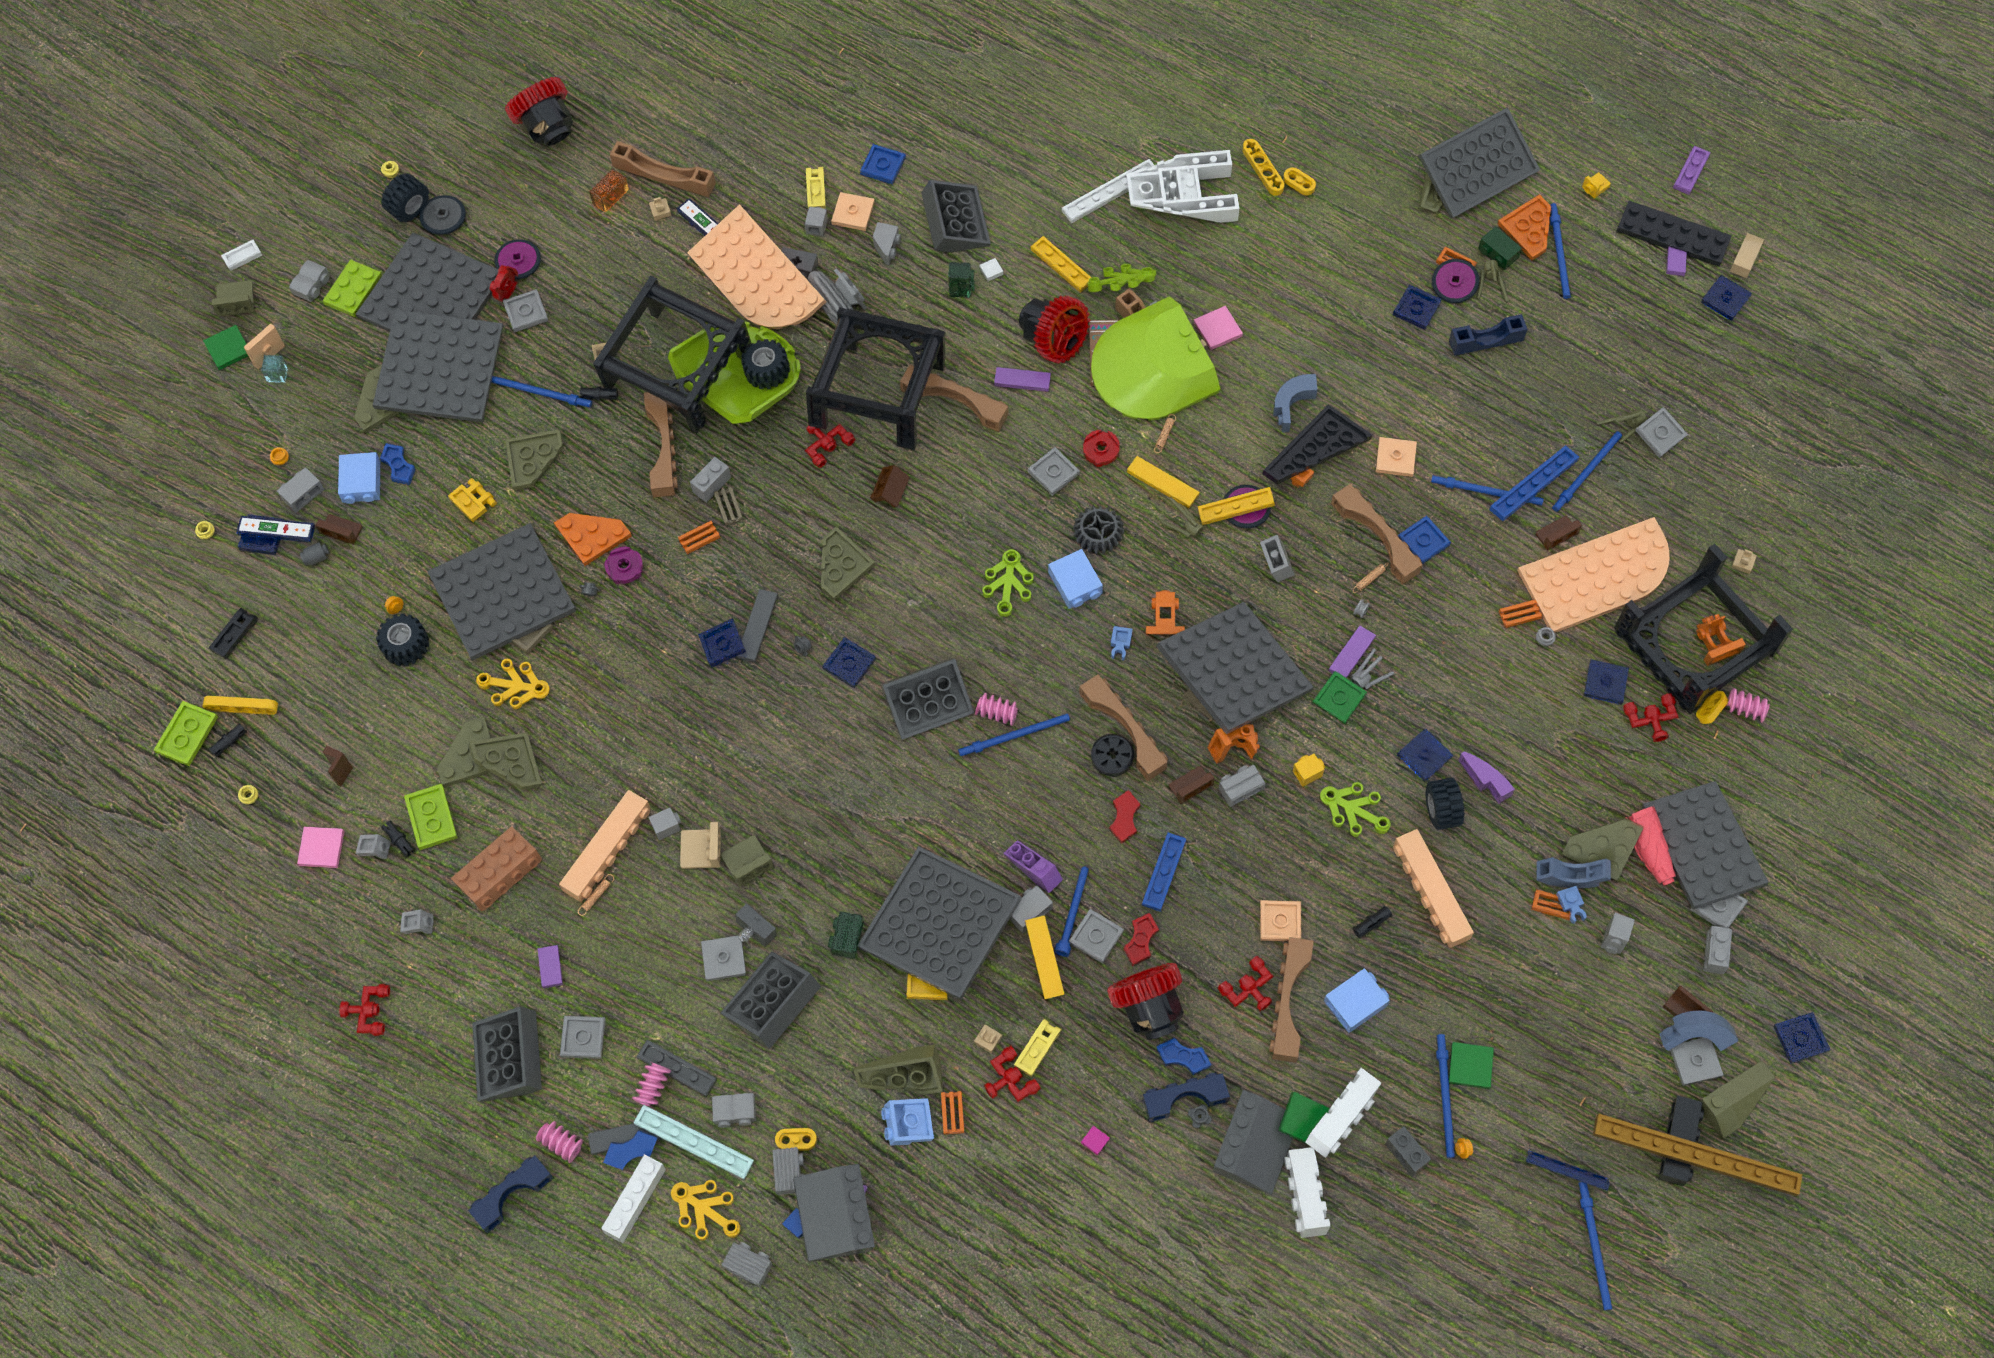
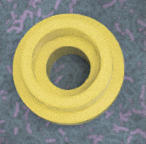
M394 161L385 162L381 167L382 174L388 178L396 177L399 172L398 164Z
M207 521L199 522L195 529V533L200 539H209L215 532L214 526Z
M245 785L240 788L238 798L243 804H252L258 798V790L252 785ZM248 793H252L250 797L246 798Z

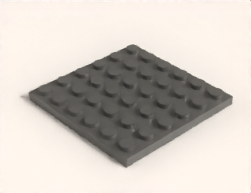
M412 233L356 313L357 318L389 332L395 309L475 320L492 296V291L489 290L491 282L495 281L498 269L416 233Z
M395 309L373 401V408L483 423L504 328L503 323Z
M531 523L427 571L472 661L511 643L514 639H519L576 612Z
M1245 602L1164 639L1156 646L1225 734L1311 692L1314 688Z
M918 846L857 946L860 950L962 1000L1022 898L1020 895Z

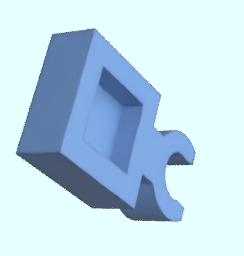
M1113 627L1111 646L1114 647L1111 652L1112 659L1115 658L1116 653H1121L1122 660H1125V649H1130L1133 629Z
M1577 886L1557 892L1556 895L1563 911H1570L1571 923H1576L1575 915H1580L1582 921H1584L1587 916L1585 911L1580 909L1584 902Z

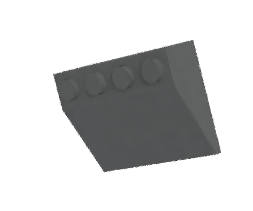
M930 180L921 194L934 250L951 253L990 246L991 242L977 186Z
M955 658L941 661L880 684L902 740L974 713Z
M771 951L721 1011V1015L754 1040L770 1049L821 986L811 973Z
M520 1006L472 1023L478 1102L527 1095L542 1090L536 1011Z
M1243 1090L1216 1159L1213 1172L1272 1195L1284 1163V1157L1287 1155L1293 1138L1278 1131L1285 1109L1261 1096Z
M859 1164L839 1166L793 1178L808 1262L868 1253L875 1247Z

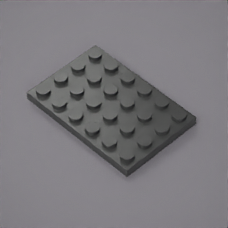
M1508 107L1418 155L1451 219L1540 171Z
M1716 781L1642 805V809L1654 806L1663 829L1662 832L1669 848L1668 852L1672 860L1673 869L1692 909H1697L1768 885L1769 882Z

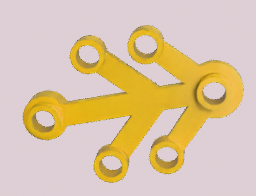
M504 659L501 662V666L513 681L493 678L488 673H481L476 678L478 686L483 690L489 689L491 686L509 688L501 694H493L491 701L494 706H501L504 701L511 698L510 705L515 710L520 709L524 703L533 698H545L550 691L547 682L537 679L529 662L521 663L519 668L521 673L528 677L531 684L523 683L510 659ZM510 663L509 667H504L505 664ZM525 666L529 667L528 670H523ZM538 687H543L540 691L536 690ZM521 691H527V693L521 696L520 698L514 696ZM496 698H500V701L494 702ZM514 701H519L517 705H513Z
M708 1180L705 1184L692 1187L684 1182H679L673 1186L671 1197L675 1202L679 1203V1224L684 1229L692 1225V1219L688 1215L687 1203H689L695 1209L697 1224L695 1235L699 1240H706L709 1236L704 1215L722 1226L727 1237L735 1238L741 1232L739 1223L736 1220H727L710 1208L723 1204L726 1206L731 1205L734 1202L732 1193L724 1192L721 1196L701 1200L693 1196L705 1192L708 1194L715 1193L717 1185L713 1180ZM709 1184H714L712 1190L707 1189ZM680 1189L685 1190V1193L682 1196L678 1195V1191ZM727 1195L731 1196L729 1202L724 1201V1197ZM684 1218L689 1219V1223L687 1225L682 1224V1220ZM731 1224L735 1225L733 1231L728 1230V1226ZM701 1230L706 1231V1234L703 1237H700L698 1235L699 1231Z

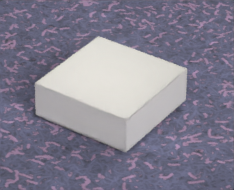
M996 258L979 265L987 282L1003 275V270Z

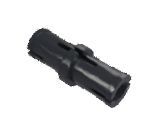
M597 386V388L581 387L580 398L596 399L597 401H601V399L618 400V388H602L601 386Z
M238 723L227 734L221 735L222 738L208 749L215 757H218L228 747H233L235 745L234 742L247 733V731Z
M391 820L385 823L387 827L383 824L381 829L389 836L391 843L399 848L405 858L411 856L409 852L414 853L415 848L407 841L406 835L400 832Z
M1383 906L1373 915L1369 914L1366 916V920L1353 927V931L1361 939L1371 930L1378 929L1381 923L1393 915L1387 906Z

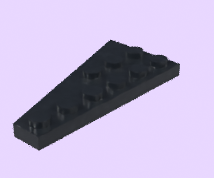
M1327 405L1263 470L1262 474L1274 483L1280 484L1371 440L1372 434L1330 405Z

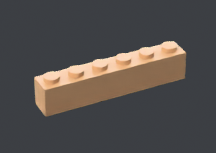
M630 790L626 792L559 883L563 892L581 903L591 895L593 886L596 882L598 883L602 880L604 871L608 866H612L617 853L626 847L628 838L637 832L642 819L648 817L650 805L647 800Z
M1418 829L1397 837L1393 850L1396 856L1400 857L1403 861L1402 866L1405 873L1410 874L1413 888L1415 891H1419L1424 908H1428L1431 913L1430 918L1433 925L1438 926L1442 942L1444 944L1447 943L1450 949L1470 940L1474 932Z

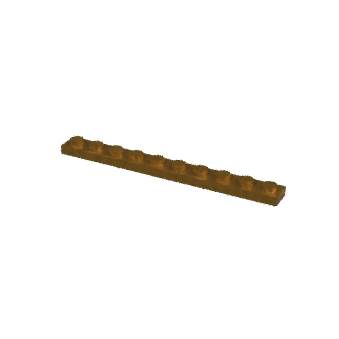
M1596 1115L1593 1136L1793 1196L1800 1194L1803 1174L1606 1115Z

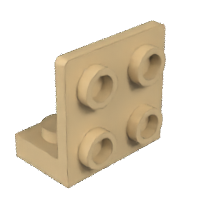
M710 822V829L681 831L680 867L682 869L720 867L721 829L718 822Z

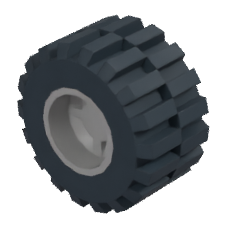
M409 173L400 174L385 188L382 194L383 198L381 199L382 207L400 222L412 221L420 214L421 209L426 206L429 200V190L427 186Z
M758 340L755 344L751 343L749 348L746 347L745 353H742L741 363L746 379L755 388L759 386V389H764V387L771 389L772 386L778 387V384H782L784 378L787 379L789 376L790 365L786 351L780 343L776 344L774 340Z
M401 613L398 616L396 614L391 619L388 617L385 624L381 623V629L377 630L378 636H376V641L378 642L379 649L390 663H395L397 666L402 664L409 666V663H417L416 660H421L423 658L422 654L427 653L426 647H429V637L420 621L416 617L414 618L413 615L409 614L406 616L405 613Z
M1451 777L1428 781L1425 791L1426 805L1430 820L1435 829L1442 830L1462 826L1464 821V803L1456 780Z

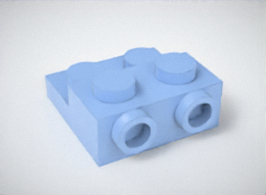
M928 1098L889 1100L882 1108V1119L886 1120L887 1123L884 1136L886 1140H889L890 1146L909 1145L912 1142L932 1141L934 1139Z

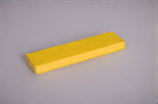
M1044 236L1031 246L1032 252L1081 293L1088 287L1087 283L1092 277Z
M1138 456L1127 468L1128 474L1166 496L1172 497L1175 501L1189 509L1200 494L1199 491Z
M1267 487L1197 507L1201 523L1206 525L1273 507L1275 503L1271 488Z
M1045 915L1025 920L1044 1000L1064 995Z

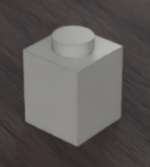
M809 207L805 221L806 234L824 237L828 221L827 209Z
M667 808L649 817L658 840L681 831L678 824L682 822L677 812L673 813L671 808Z

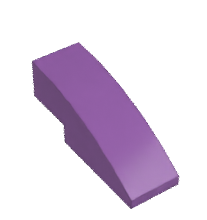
M1465 751L1461 753L1458 761L1480 791L1488 788L1498 804L1512 796L1515 790L1514 787L1498 770Z

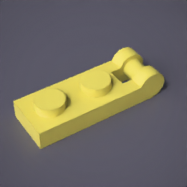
M818 167V169L806 168L808 209L809 207L826 209L824 167Z
M1046 1019L1042 1020L1014 1064V1067H1017L1030 1077L1033 1076L1062 1031L1059 1027L1050 1025V1022ZM1044 1031L1050 1034L1048 1038L1042 1035Z

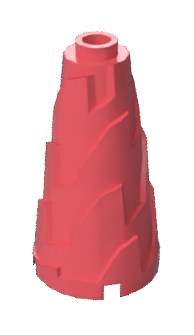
M1648 807L1632 814L1627 819L1644 826L1634 846V850L1640 860L1644 862L1658 884L1662 883L1663 886L1675 882L1674 877H1676L1655 807Z

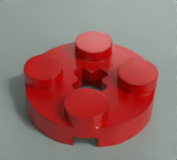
M504 265L499 267L498 275L489 287L494 299L503 302L504 298L509 299L517 285L514 279L515 276L518 277V271L515 268Z
M1092 431L1085 437L1083 454L1096 467L1108 465L1119 456V440L1112 432ZM1098 445L1106 446L1104 450H1098Z

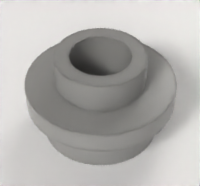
M1549 627L1539 629L1536 634L1537 642L1543 646L1552 645L1556 639L1554 631Z

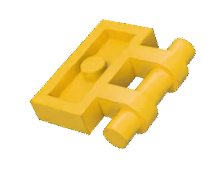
M471 478L467 482L470 487L466 488L460 485L448 497L474 522L487 512L485 504L494 507L497 502L493 499L494 496L490 492H486L483 489V485L479 481L476 482ZM478 493L481 497L477 499L473 494Z

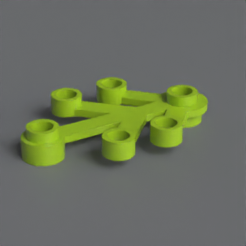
M1131 264L1121 265V273L1114 272L1113 267H1106L1103 269L1104 277L1114 278L1100 280L1098 277H1092L1087 283L1088 291L1099 292L1102 290V285L1110 284L1112 291L1120 290L1127 283L1128 287L1135 288L1141 282L1154 281L1156 271L1151 267H1145L1142 270L1132 269Z
M1013 549L1007 550L1003 554L1000 563L985 571V578L988 581H993L996 579V574L1005 568L1006 573L982 589L983 596L991 598L994 595V591L1004 585L1002 601L997 604V612L1002 617H1008L1012 613V604L1010 603L1012 585L1020 593L1022 601L1028 602L1031 600V591L1026 589L1013 575L1014 568L1021 574L1022 581L1026 585L1033 583L1034 576L1020 563L1021 556ZM1009 558H1014L1015 560H1014V561H1009L1008 559H1009ZM988 573H993L994 575H993V576H988L987 574H988ZM1025 593L1029 594L1028 597H1023L1022 595ZM1004 608L1008 609L1007 612H1002L1001 610Z
M1355 782L1351 787L1340 790L1331 786L1322 789L1320 799L1325 805L1329 806L1333 817L1332 824L1335 827L1343 826L1345 821L1344 816L1339 814L1337 806L1339 805L1345 810L1352 836L1358 837L1362 832V826L1357 823L1355 815L1374 824V829L1379 834H1385L1389 831L1391 823L1388 818L1383 816L1377 817L1360 808L1369 804L1377 805L1381 799L1378 792H1371L1367 797L1347 801L1342 797L1352 794L1358 796L1362 793L1363 785L1361 783ZM1354 787H1359L1360 791H1355ZM1332 793L1334 797L1329 798L1327 794ZM1376 796L1378 800L1374 801L1371 797ZM1339 818L1342 820V822L1337 823L1335 819ZM1384 821L1386 826H1381L1379 822ZM1358 828L1359 832L1356 833L1352 829Z

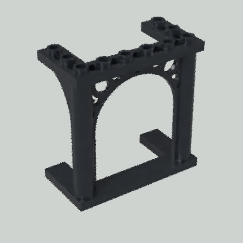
M650 276L593 365L604 388H613L618 379L632 384L675 408L686 418L690 430L697 434L699 429H702L706 423V417L700 402L703 398L707 397L709 388L712 383L717 381L721 369L726 367L730 355L736 352L737 357L742 359V353H745L746 347L749 348L752 342L743 319L737 318L734 321L659 285L657 278ZM666 306L697 321L705 329L709 339V350L706 359L695 372L680 379L665 380L656 378L615 358L647 307L651 316L657 319ZM711 327H713L715 331L711 332ZM717 335L726 336L722 342L713 341ZM715 347H719L716 352H713ZM686 382H691L693 384V389L691 390V392H686L684 390V384ZM676 384L679 385L680 391H678L677 387H674Z
M839 307L837 311V325L812 387L808 386L806 390L808 426L826 430L828 426L827 408L896 424L897 446L915 450L917 446L916 412L932 369L943 371L945 368V331ZM858 329L864 330V333L858 334ZM885 337L901 343L909 350L914 360V369L900 407L829 391L841 358L847 349L857 351L858 341L865 338ZM912 342L922 343L917 347L910 345Z
M1715 543L1708 548L1694 574L1642 608H1639L1633 600L1626 603L1614 627L1618 637L1624 639L1629 649L1639 656L1642 664L1653 672L1656 680L1662 682L1667 692L1671 693L1678 700L1680 707L1689 714L1695 712L1701 702L1769 655L1773 657L1778 654L1793 630L1781 615L1774 618L1767 629L1718 574L1728 557ZM1708 586L1757 642L1714 671L1705 673L1690 672L1677 667L1663 654L1657 638L1658 626L1661 619L1670 610ZM1650 623L1653 624V628L1649 627ZM1643 631L1649 632L1652 638L1643 639L1639 633ZM1674 672H1677L1679 674V678L1674 674ZM1686 676L1690 677L1687 684L1684 685L1682 683L1683 678Z

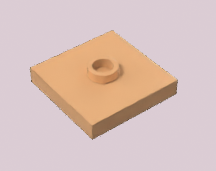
M840 192L831 220L832 225L866 231L875 200L873 198Z
M269 324L246 344L244 349L254 367L260 369L283 349L285 345L276 328Z
M1380 437L1376 472L1413 477L1417 441Z
M1260 901V941L1288 942L1289 937L1301 939V901Z

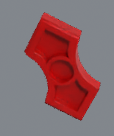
M1129 790L1113 800L1117 816L1109 829L1121 844L1137 833L1133 817L1141 804Z
M1150 913L1132 921L1134 928L1133 938L1123 947L1132 966L1151 958L1149 942L1159 932V928Z

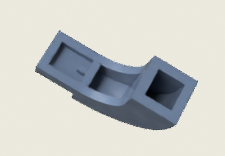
M1316 374L1294 377L1279 389L1275 398L1273 417H1278V426L1281 425L1282 432L1290 431V407L1292 404L1299 400L1316 399Z
M1553 857L1537 861V881L1547 885L1564 888L1577 886V888H1592L1599 886L1600 882L1611 880V861L1608 859L1584 864L1566 863Z
M1690 1011L1673 1017L1674 1025L1659 1033L1663 1046L1667 1051L1695 1037L1711 1040L1720 1051L1739 1041L1734 1028L1725 1018L1708 1011Z

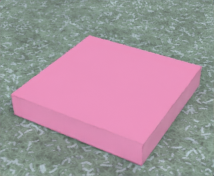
M1226 306L1198 317L1193 322L1210 351L1243 336L1241 329Z
M304 827L297 864L307 867L338 868L344 830Z

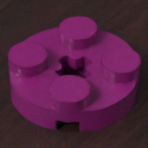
M618 547L612 550L610 556L605 560V570L608 577L614 583H630L641 577L643 561L641 555L637 551L631 550L630 547ZM622 562L629 564L626 568L619 567L622 565Z

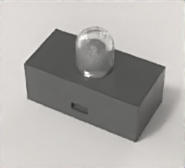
M747 903L735 914L736 923L743 928L739 933L740 941L748 942L754 937L766 947L776 937V928Z

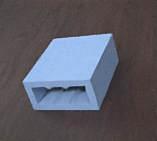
M376 452L339 455L338 495L343 503L353 504L360 501L372 502L380 500V459Z
M1082 549L1048 564V573L1068 609L1079 607L1089 599L1094 600L1102 594L1103 585Z
M1365 968L1328 993L1324 999L1326 1005L1348 1033L1386 1008L1390 1001L1386 990L1377 985L1375 976L1371 972H1367Z

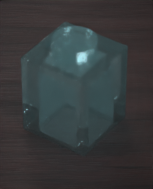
M264 355L261 371L267 382H285L288 366L283 356Z

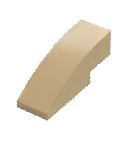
M1747 233L1730 272L1747 278L1764 239Z

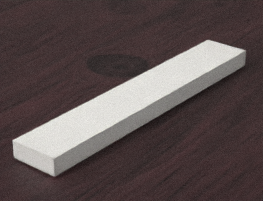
M1150 159L1142 162L1062 207L1063 214L1071 224L1129 192L1127 174L1155 165Z

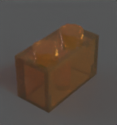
M612 169L589 193L592 204L606 213L629 188L626 177Z

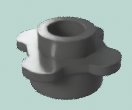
M585 582L584 585H579L583 595L596 596L597 591H600L594 583Z
M795 636V643L793 644L795 650L798 653H802L803 656H807V651L811 649L810 641L805 636Z
M1200 1105L1188 1111V1116L1191 1117L1194 1128H1200L1201 1125L1210 1124L1212 1121L1205 1105Z

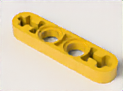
M1254 139L1245 140L1243 143V154L1268 192L1273 196L1281 195L1285 184L1259 143ZM1256 158H1261L1264 160V162L1256 163L1254 160ZM1270 171L1272 175L1268 177L1263 172Z
M205 696L202 707L214 712L274 715L277 713L278 702L271 699Z

